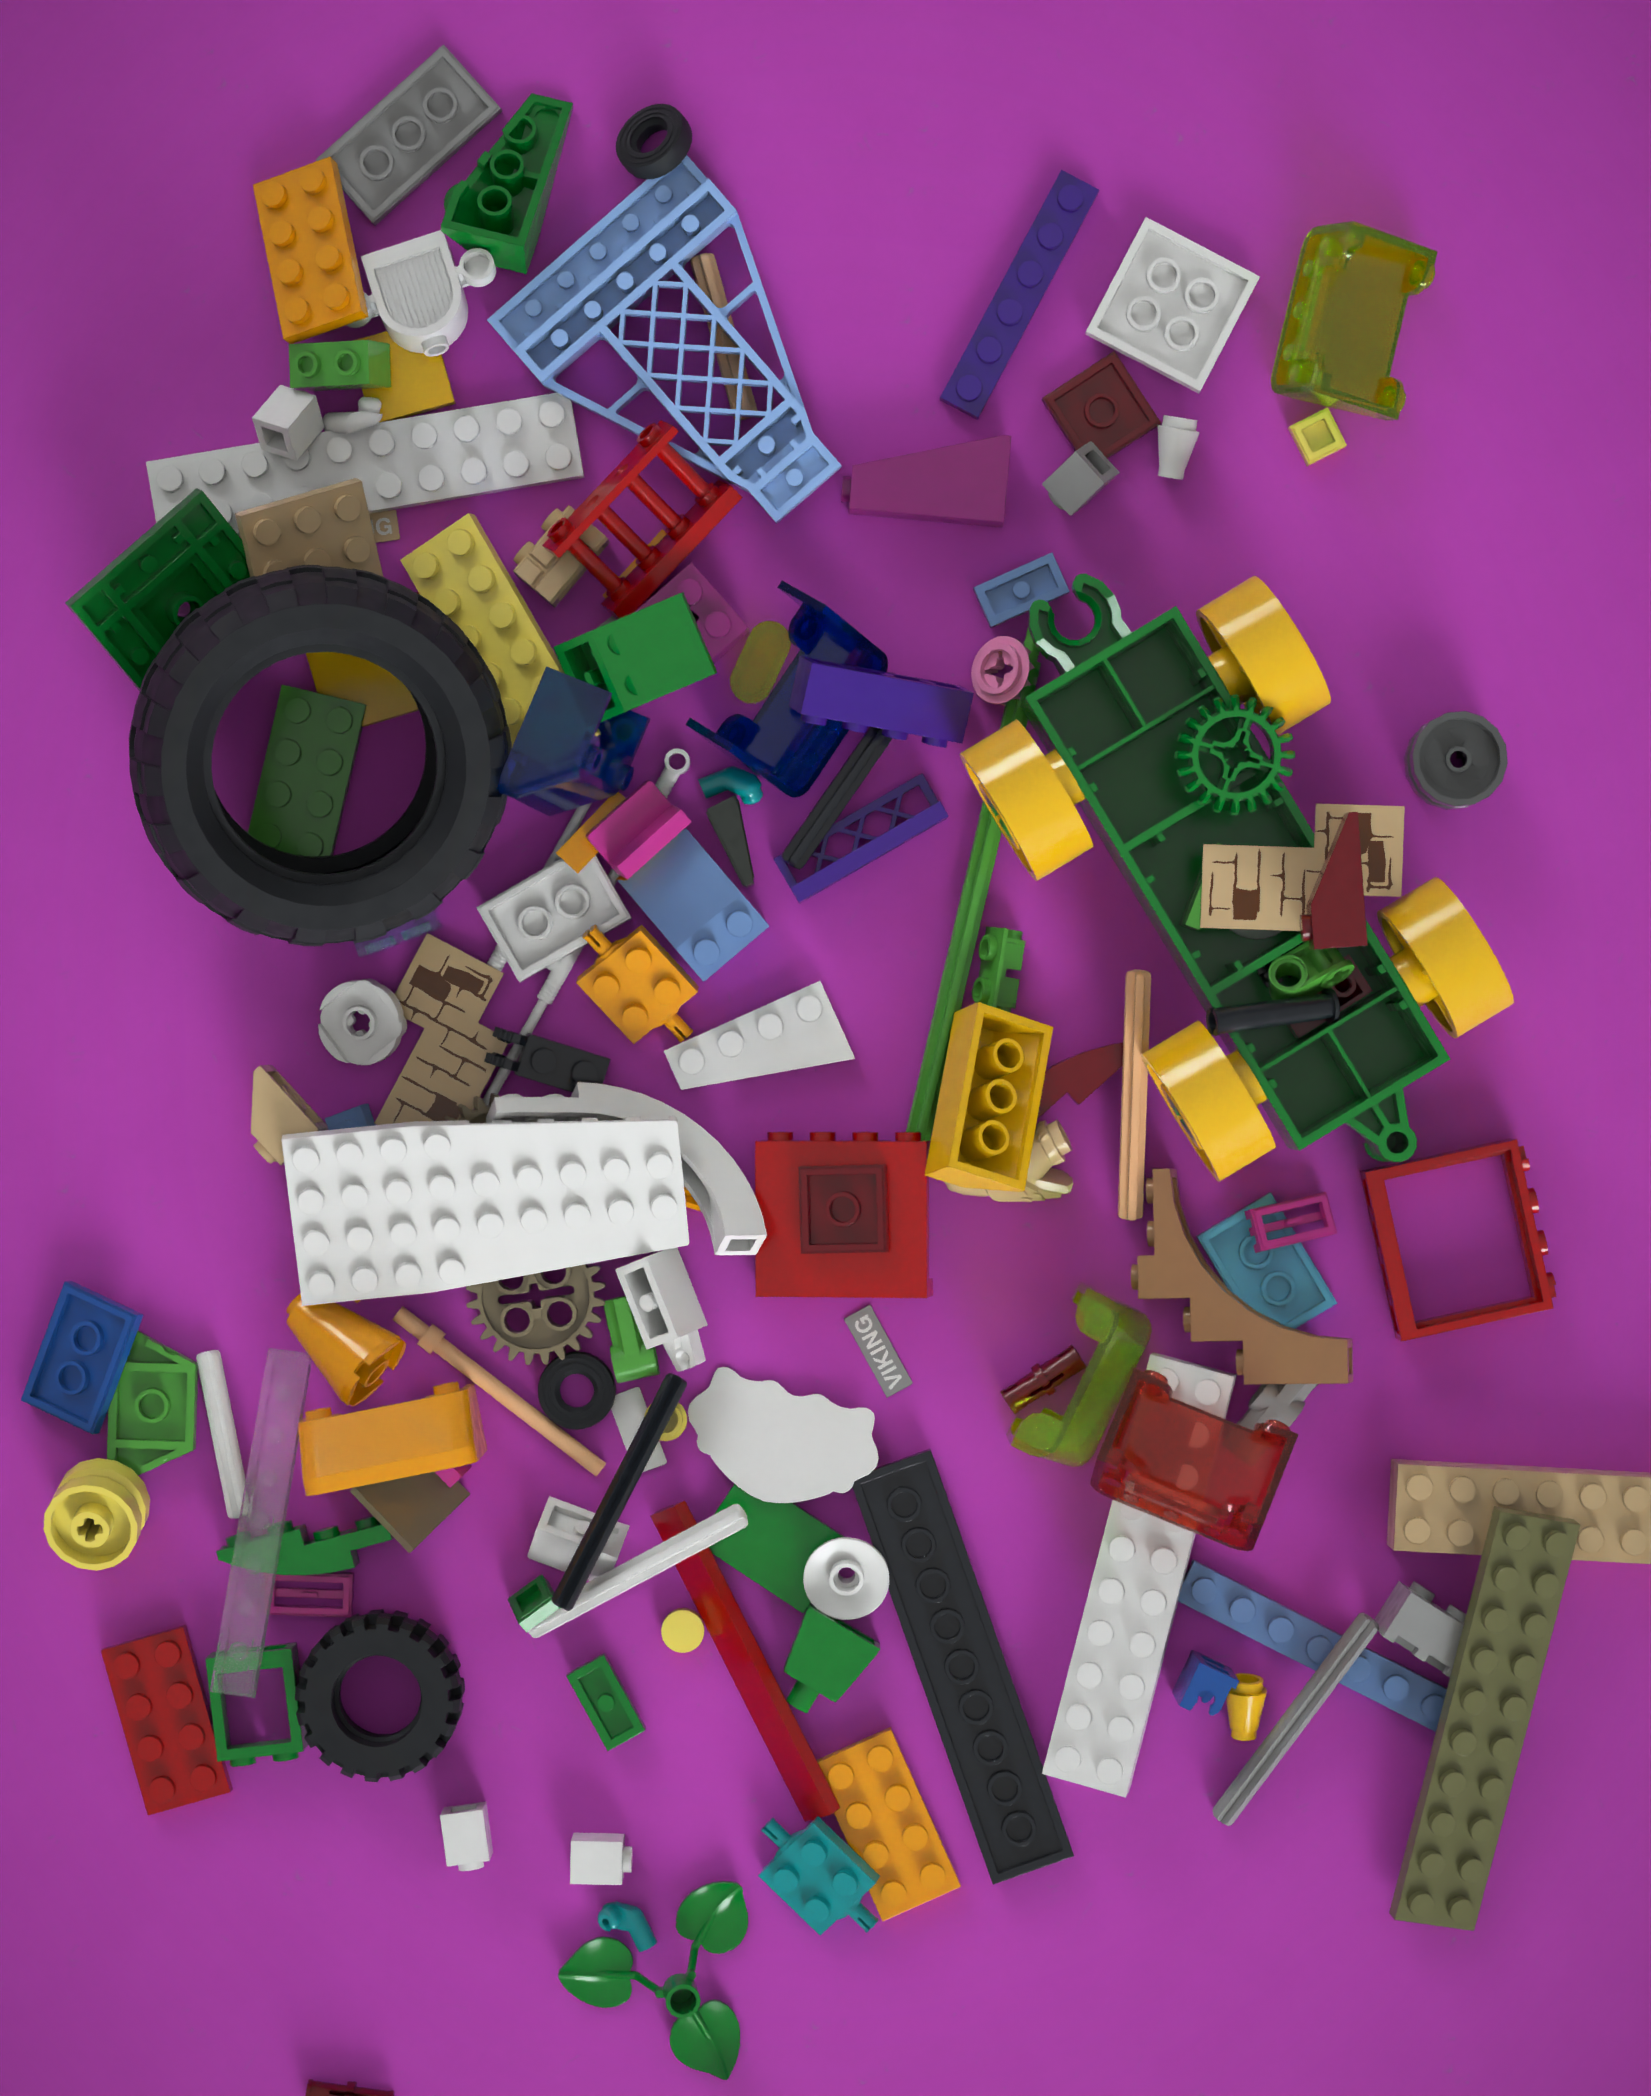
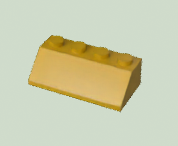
M981 1002L954 1012L925 1176L964 1188L1012 1192L1025 1191L1053 1032L1052 1026Z

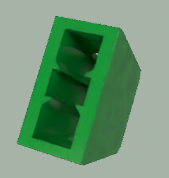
M810 1603L804 1612L784 1665V1672L797 1680L786 1701L804 1713L809 1712L819 1693L831 1701L837 1702L878 1654L880 1643L846 1622L823 1614Z

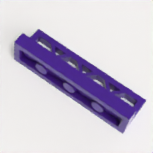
M921 773L833 824L822 840L820 853L814 852L812 854V857L818 858L813 875L797 883L781 857L782 854L774 858V861L800 904L948 818V814ZM919 786L930 807L915 816L899 812L903 794ZM897 798L894 810L882 807ZM878 811L893 815L889 831L875 837L861 833L865 818L870 813ZM897 817L908 819L894 827ZM860 820L857 832L845 829ZM837 832L855 837L852 852L842 858L825 855L829 837ZM860 838L870 841L857 849ZM823 860L833 862L832 864L821 869Z

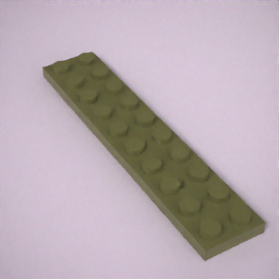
M1494 1506L1389 1911L1394 1920L1470 1931L1475 1929L1580 1529V1524L1574 1519Z

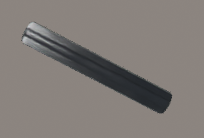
M869 727L782 852L781 857L787 864L799 870L805 866L893 739L881 735L882 729Z

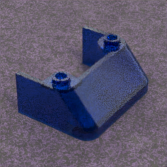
M782 580L777 588L800 606L792 618L788 630L790 642L800 651L753 721L743 714H734L721 724L716 733L692 718H689L685 725L718 750L781 792L796 798L802 796L811 788L849 731L841 727L842 721L827 719L825 726L800 720L802 714L789 707L799 657L805 656L885 672L888 669V658L882 650L827 605Z
M546 666L502 770L498 790L501 794L547 816H553L614 796L619 790L625 791L634 774V767L631 764L650 722V718L629 710L601 722L612 693ZM597 729H599V731H600V733H601V734L598 735V736L595 735L596 732H597Z

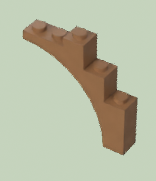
M1171 1168L1152 1169L1153 1178H1147L1146 1199L1148 1204H1153L1154 1221H1148L1147 1242L1149 1247H1154V1255L1137 1256V1264H1132L1131 1286L1133 1290H1138V1299L1190 1298V1307H1184L1183 1310L1185 1333L1191 1332V1342L1243 1341V1349H1237L1236 1371L1237 1375L1244 1376V1385L1352 1383V1338L1318 1336L1287 1327L1254 1310L1230 1291L1207 1264L1190 1233L1180 1202L1177 1170Z

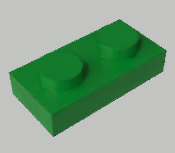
M605 1653L567 1673L566 1677L607 1751L646 1730V1726Z

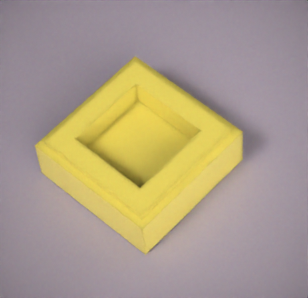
M1328 407L1288 427L1306 466L1347 446Z

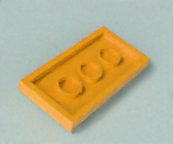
M327 157L253 184L283 339L289 344H294L368 318L337 162L331 157Z
M891 1727L817 1759L840 1805V1809L835 1811L834 1814L848 1845L880 1875L876 1884L869 1889V1892L882 1921L961 1887L959 1878Z

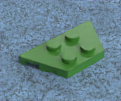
M137 1331L108 1409L107 1459L116 1460L133 1469L137 1475H140L196 1449L198 1365L196 1361Z

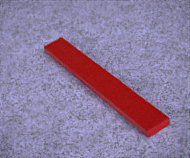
M685 1500L660 1509L650 1515L663 1542L697 1524ZM708 1547L676 1564L675 1566L804 1821L814 1820L817 1816L821 1818L833 1814L840 1809V1805L710 1548Z

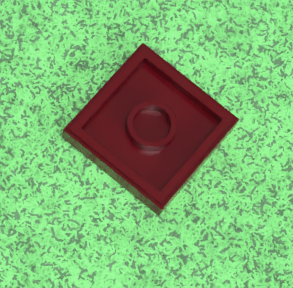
M1115 351L1042 398V402L1074 451L1092 441L1107 459L1161 424L1159 418Z
M887 1164L798 1167L801 1254L889 1252Z

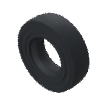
M668 104L650 105L635 113L624 124L617 137L616 153L620 162L629 173L640 179H655L669 173L682 162L692 143V130L688 121L675 107ZM658 131H667L665 139L657 148L647 153L641 152L643 144L651 135Z
M586 1352L566 1353L564 1360L556 1357L544 1369L538 1384V1398L543 1411L554 1423L568 1429L579 1430L596 1425L609 1413L615 1400L616 1386L610 1369L601 1359ZM582 1374L589 1378L593 1384L594 1394L588 1404L582 1407H572L564 1402L560 1394V1386L567 1376Z

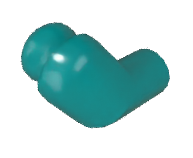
M735 766L727 767L698 779L706 799L727 790L740 795L742 802L747 805L756 804L763 797L760 779L756 775Z
M615 1901L605 1904L599 1912L597 1918L599 1926L605 1931H610L611 1929L628 1931L639 1952H643L658 1943L643 1911L637 1906Z

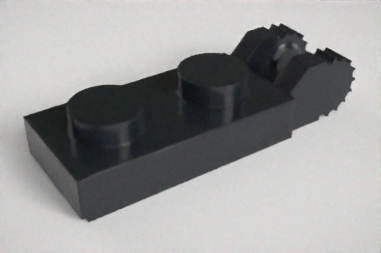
M495 1026L492 1036L497 1037L500 1041L509 1044H519L523 1047L518 1061L509 1059L505 1055L496 1052H487L484 1062L515 1071V1075L573 1092L577 1082L603 1084L611 1059L530 1033L522 1035Z

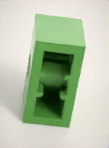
M356 340L289 344L290 388L308 391L391 387L390 344Z

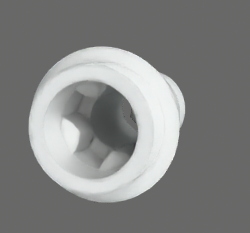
M1168 415L1163 416L1162 426L1158 425V476L1183 480L1186 466L1200 433L1196 431L1198 420Z

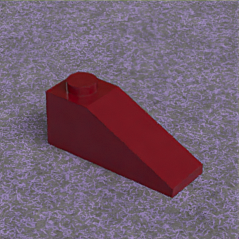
M1358 812L1344 814L1306 905L1307 914L1300 915L1301 940L1309 941V950L1368 946Z

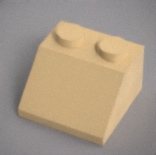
M260 1065L253 1071L251 1134L258 1140L253 1146L270 1164L275 1161L283 1165L282 1135L328 1130V1127L273 1065Z

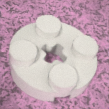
M374 979L351 980L336 986L325 996L320 1010H322L320 1016L321 1023L318 1024L320 1039L333 1057L345 1063L371 1065L380 1062L397 1049L402 1036L406 1033L407 1021L399 1000L389 988ZM356 1011L361 1015H368L370 1019L368 1023L370 1029L368 1032L363 1029L359 1031L354 1030L352 1025L357 1020L353 1014Z

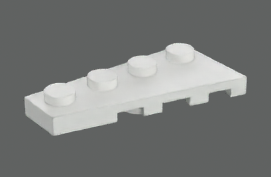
M821 981L664 1050L681 1090L855 1059Z

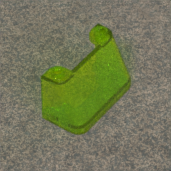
M1355 221L1313 228L1307 234L1300 251L1271 376V387L1274 393L1386 421L1398 420L1400 411L1405 404L1406 394L1401 380L1390 377V372L1407 299L1410 295L1421 293L1433 282L1435 276L1434 265L1438 251Z
M1080 1282L1071 1300L1078 1305L1075 1313L1076 1324L1081 1332L1099 1343L1064 1415L1044 1406L1040 1413H1033L1024 1419L1015 1416L1006 1434L1011 1446L1029 1455L1070 1467L1082 1466L1089 1462L1094 1455L1152 1333L1151 1322L1139 1309L1083 1282Z

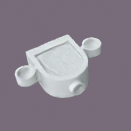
M441 230L363 255L361 259L372 291L370 296L364 292L369 317L347 326L359 328L366 325L371 318L380 316L391 339L403 349L414 353H424L428 357L441 355L449 349V345L458 339L468 320V303L463 288L470 285L473 287H484L493 281L496 276V265L493 257L485 249L473 248L463 254L459 266L456 267L446 236Z

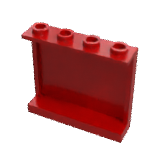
M767 1132V1140L755 1141V1196L761 1209L767 1232L763 1244L755 1255L756 1297L929 1298L933 1296V1278H929V1177L924 1175L931 1140H921V1132H895V1140H878V1132H852V1140H836V1132H810V1140H793V1132ZM887 1164L889 1252L801 1254L798 1167Z

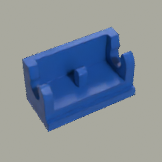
M1191 1650L1172 1693L1178 1705L1189 1711L1198 1702V1696L1202 1697L1201 1701L1203 1703H1207L1214 1697V1702L1209 1706L1208 1711L1209 1715L1213 1716L1221 1710L1231 1687L1236 1689L1239 1680L1230 1667Z

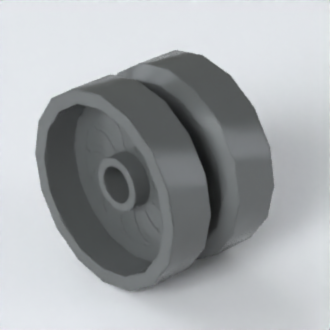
M1467 711L1445 713L1421 726L1409 740L1404 756L1405 775L1414 793L1427 804L1445 810L1466 808L1489 797L1501 784L1508 764L1506 744L1498 729L1483 716ZM1453 752H1457L1456 758L1463 759V766L1456 768L1451 764L1450 757Z

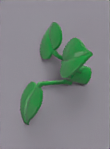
M718 1881L703 1885L686 1896L676 1914V1929L684 1938L694 1940L690 1948L688 1969L685 1974L679 1973L669 1977L663 1987L658 1986L637 1971H630L633 1965L631 1951L624 1943L612 1937H598L583 1944L559 1969L558 1978L573 1996L587 2004L601 2008L616 2007L625 2003L630 1998L632 1992L630 1979L638 1981L654 1992L657 1998H664L670 2014L677 2017L672 2025L669 2038L671 2049L676 2058L692 2069L727 2080L734 2069L739 2053V2023L734 2011L720 2000H709L700 2006L701 1999L694 1979L696 1977L695 1970L700 1945L710 1953L722 1954L733 1950L743 1940L748 1927V1912L744 1901L743 1888L737 1882Z

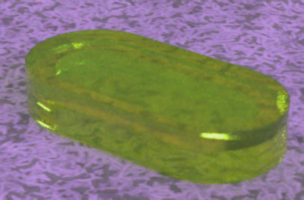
M764 621L752 629L731 673V690L735 697L744 703H760L769 696L791 649V638L787 629L780 623Z

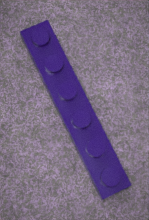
M1061 170L940 397L941 401L978 420L1094 203L1099 189Z

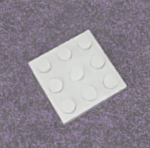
M1145 217L1085 335L1199 394L1260 276Z

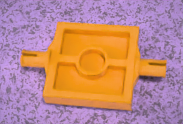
M642 924L627 937L612 943L596 925H593L590 930L588 929L583 934L582 938L590 944L598 953L594 964L577 977L576 983L633 1044L652 1029L665 1025L679 1042L684 1041L685 1037L688 1038L691 1035L693 1029L685 1023L677 1012L681 1005L698 993L699 986Z

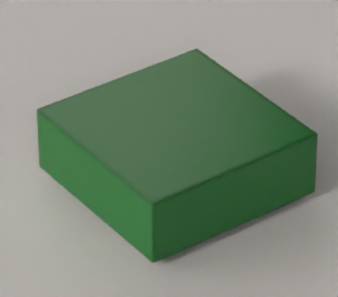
M539 1575L507 1599L518 1624L526 1633L560 1609V1607L552 1603L554 1591L549 1581L543 1575Z

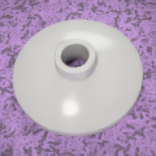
M851 1537L835 1538L820 1545L808 1558L803 1574L804 1589L810 1602L823 1614L840 1620L858 1619L872 1613L885 1599L889 1588V1569L882 1554L868 1542ZM848 1567L855 1574L850 1578H843L840 1576L839 1571L842 1568Z

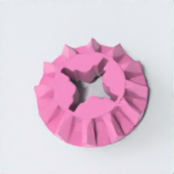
M1009 636L993 638L985 643L975 656L971 670V679L974 690L984 701L1006 706L1008 701L1020 699V692L1023 687L1031 685L1028 681L1029 671L1035 667L1029 660L1031 651L1020 640ZM1005 664L1013 667L1010 673L1004 675V679L992 675V673H998V670L1004 669Z

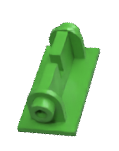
M986 927L985 935L979 944V957L981 959L979 977L975 980L972 989V998L975 1003L981 1002L1010 1013L1011 1008L1016 1009L1020 979L1005 976L1006 969L1021 971L1026 941L1022 940V931Z

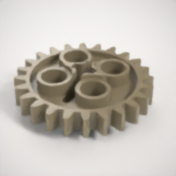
M585 1264L566 1268L565 1278L560 1282L549 1281L543 1272L523 1276L521 1286L515 1289L506 1287L502 1280L466 1286V1289L470 1292L477 1293L478 1298L467 1303V1308L479 1309L480 1315L475 1317L471 1323L472 1325L485 1323L487 1329L480 1336L481 1340L494 1336L497 1340L493 1351L496 1353L506 1345L510 1348L508 1360L510 1361L517 1356L519 1351L524 1352L526 1365L531 1364L535 1354H540L543 1364L547 1365L550 1360V1352L555 1351L557 1356L564 1360L566 1355L565 1346L568 1344L576 1351H579L582 1347L577 1336L580 1334L591 1339L594 1334L586 1324L588 1322L600 1323L602 1320L597 1313L593 1312V1308L605 1305V1300L596 1297L595 1291L604 1288L606 1282L593 1281L592 1277L601 1269V1266L594 1265L588 1267ZM533 1283H536L539 1290L542 1291L565 1286H572L574 1288V1293L545 1297L541 1300V1306H535V1302L532 1299L501 1304L498 1301L500 1296L529 1292L532 1289ZM561 1301L571 1307L572 1319L569 1323L560 1325L550 1318L549 1309L552 1303ZM521 1308L528 1313L530 1323L527 1329L516 1331L508 1325L507 1314L510 1309Z

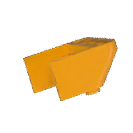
M458 1381L433 1386L434 1394L422 1399L346 1414H332L331 1407L306 1411V1417L298 1422L302 1479L306 1496L460 1467L479 1461L488 1449L475 1384H466L463 1388H459Z

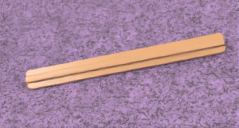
M1141 969L1127 971L1125 976L1118 1216L1129 1221L1142 1218L1144 1202L1148 1070L1141 1054L1149 1050L1151 973Z

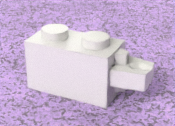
M678 1248L662 1250L615 1269L646 1350L663 1344L677 1372L705 1362L706 1359L698 1329L708 1324Z

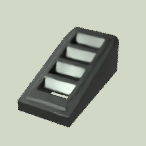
M734 795L708 808L706 815L742 886L748 888L754 885V873L739 800Z

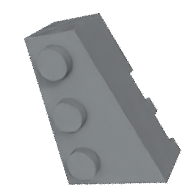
M1398 1581L1374 1619L1379 1626L1378 1632L1384 1638L1393 1643L1395 1641L1412 1652L1411 1654L1423 1662H1428L1450 1677L1466 1614L1451 1604L1446 1611L1434 1604L1432 1600L1435 1594L1413 1581L1410 1587Z

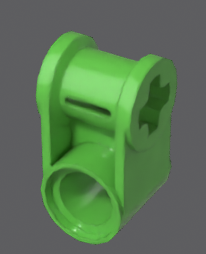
M1305 941L1302 945L1276 958L1269 967V993L1273 1000L1317 994L1323 989L1333 987L1345 980L1354 971L1355 966L1351 960H1345L1337 948L1309 950V941ZM1286 975L1297 977L1300 980L1291 987H1285L1277 982Z

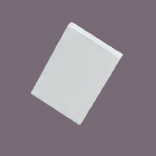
M596 855L578 874L561 858L476 907L519 982L526 980L588 944L582 936L593 925H596L603 934H606L632 919Z

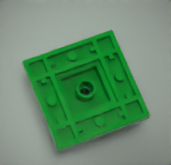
M196 488L66 601L65 604L140 692L144 676L153 659L157 657L163 645L183 619L196 608H200L210 599L225 591L224 589L250 577L242 539L206 494Z

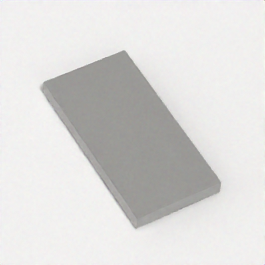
M443 44L323 152L316 161L331 157L337 162L343 191L376 226L497 117L502 110Z

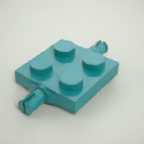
M817 1816L805 1829L792 1835L775 1818H771L763 1826L761 1832L776 1844L779 1849L775 1857L762 1869L758 1876L809 1926L821 1935L836 1920L849 1915L866 1933L874 1927L879 1919L860 1902L863 1895L876 1884L880 1875L820 1817Z

